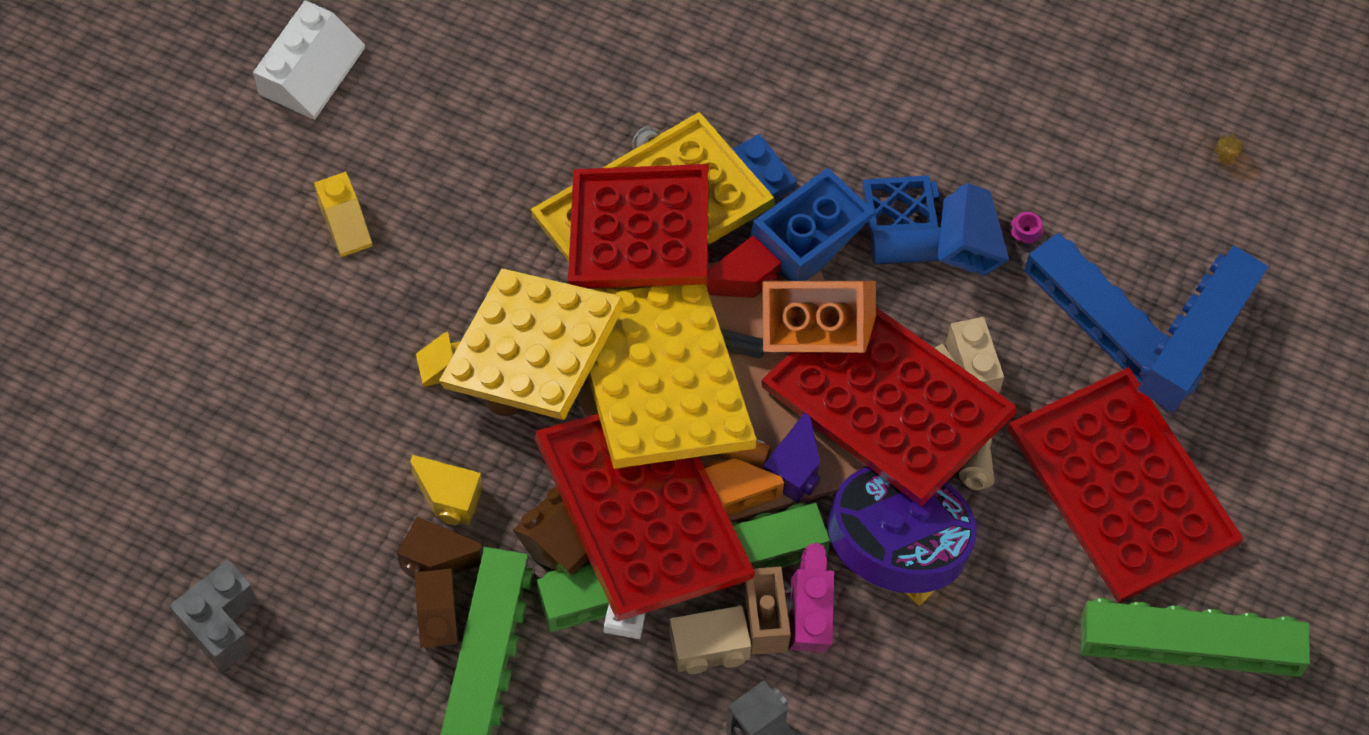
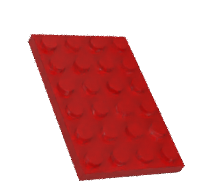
M877 307L866 352H791L761 380L763 389L799 416H802L804 413L809 415L815 428L921 507L1016 414L1015 404Z
M1129 367L1009 423L1007 428L1118 604L1240 545L1244 539L1150 397L1137 390L1140 382Z
M599 414L536 431V443L617 622L753 579L755 571L699 457L614 469Z

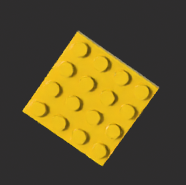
M502 268L439 382L444 389L565 420L625 303L621 296Z

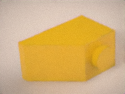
M343 172L314 182L319 207L340 257L372 247V241L357 196L347 173Z
M412 455L410 463L413 477L434 515L450 525L462 523L470 526L483 489L481 473Z

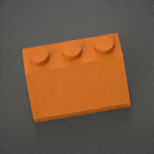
M763 281V352H866L876 317V281Z

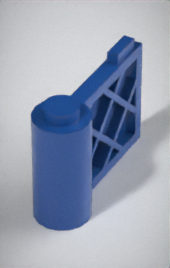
M929 175L863 179L862 188L865 203L875 211L874 216L868 221L873 264L939 261L938 248L941 228L938 227L934 201H939L937 182H930ZM923 187L924 194L916 200L904 192L908 188ZM871 190H885L891 195L882 202L872 195ZM897 199L910 206L903 214L890 207ZM918 211L928 217L929 223H915L909 217ZM882 213H885L896 221L892 225L877 226L876 219Z

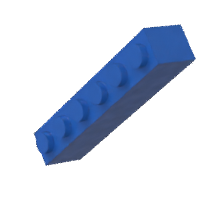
M1058 232L1028 255L1024 272L1122 369L1129 367L1141 384L1145 378L1139 374L1150 356L1155 359L1158 358L1159 355L1155 354L1154 350L1163 336L1167 334L1161 333L1151 323L1148 315L1144 311L1137 309L1127 299L1122 289L1113 286L1103 276L1102 271L1096 264L1090 263L1079 252L1078 247L1072 241L1066 240ZM1202 372L1199 373L1183 399L1197 389L1203 375ZM1156 402L1166 413L1169 411V409Z
M1234 245L1226 256L1219 253L1209 269L1210 272L1214 273L1213 276L1205 274L1195 290L1200 293L1199 297L1192 293L1183 307L1182 311L1187 315L1184 317L1178 314L1168 330L1169 333L1173 334L1172 337L1164 335L1154 350V353L1159 355L1158 358L1155 359L1150 356L1139 374L1145 378L1137 390L1172 412H1175L1269 266Z

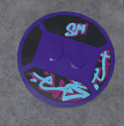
M869 467L856 471L842 483L836 494L828 519V533L832 546L840 559L853 572L874 585L903 593L931 592L941 589L956 580L967 564L975 544L977 532L974 515L969 505L947 482L921 507Z

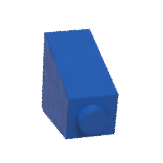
M967 183L958 187L954 193L944 199L938 248L939 261L985 276L1009 260L991 191Z

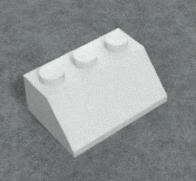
M305 0L253 71L258 95L315 120L365 49V44L333 12Z

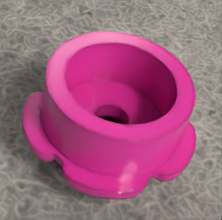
M1022 212L1011 222V234L1017 241L1032 244L1038 240V237L1043 235L1044 227L1042 221L1033 212Z

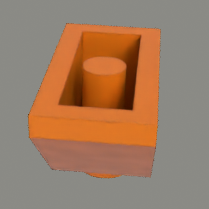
M736 458L727 461L715 460L705 466V470L728 517L781 499L783 496L784 481L781 476Z

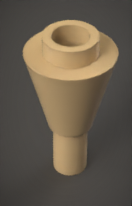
M992 438L964 464L959 473L960 480L970 489L982 490L994 484L992 454L990 450Z

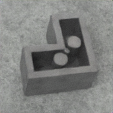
M226 560L169 605L178 625L221 673L251 650L245 633L233 620L257 602L251 584L229 560Z
M764 680L728 706L726 733L728 735H803L798 729L792 730L786 723L788 703L784 695L776 687L771 689Z

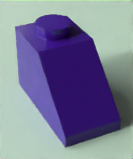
M804 413L763 467V470L782 477L784 481L783 494L796 503L799 502L805 493L811 495L821 479L818 476L820 460L809 415Z

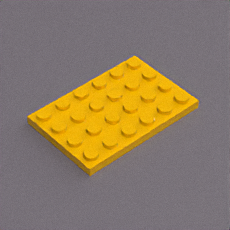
M700 112L603 167L709 164V245L775 206V200L771 193ZM573 185L531 209L532 217L568 262ZM637 287L589 288V289L596 290V291H600V292H605V293H606V292L630 290V289H635V288H637Z
M706 284L653 286L606 292L621 296L625 306L591 368L588 378L613 468L755 449L757 439Z

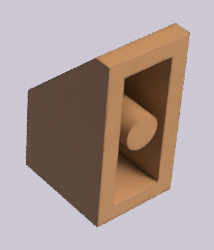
M781 567L754 569L755 575L753 579L745 582L746 623L751 642V655L787 652L791 634Z

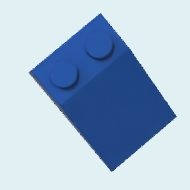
M826 168L755 219L750 237L754 235L781 261L780 274L787 281H806L819 272L874 216L875 211L829 168Z

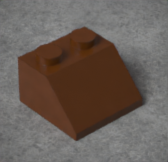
M556 486L548 492L547 498L535 509L525 513L521 522L513 529V532L535 562L570 576L589 559Z

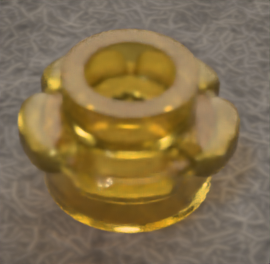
M1232 133L1228 137L1223 135L1217 143L1214 152L1218 154L1219 163L1224 161L1232 165L1237 160L1244 146V141L1238 139L1237 134Z

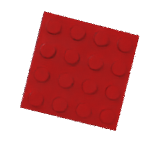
M709 164L573 169L568 284L583 288L708 284Z

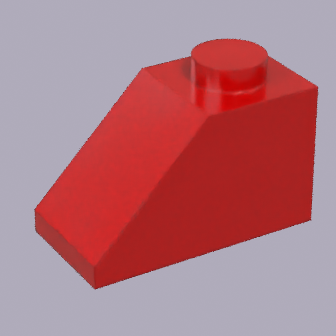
M753 235L708 270V284H706L708 294L713 296L755 298L763 291V281H780L781 261Z

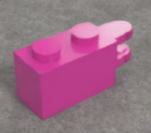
M817 542L811 545L808 544L807 548H805L800 558L802 559L800 569H797L791 578V635L789 650L826 652L833 644L834 571H826V549H824V545L822 546Z

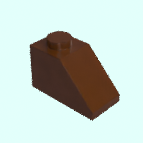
M416 517L397 552L402 571L412 578H415V572L451 568L452 574L480 565L483 546L481 543Z
M452 568L415 572L420 648L458 644Z

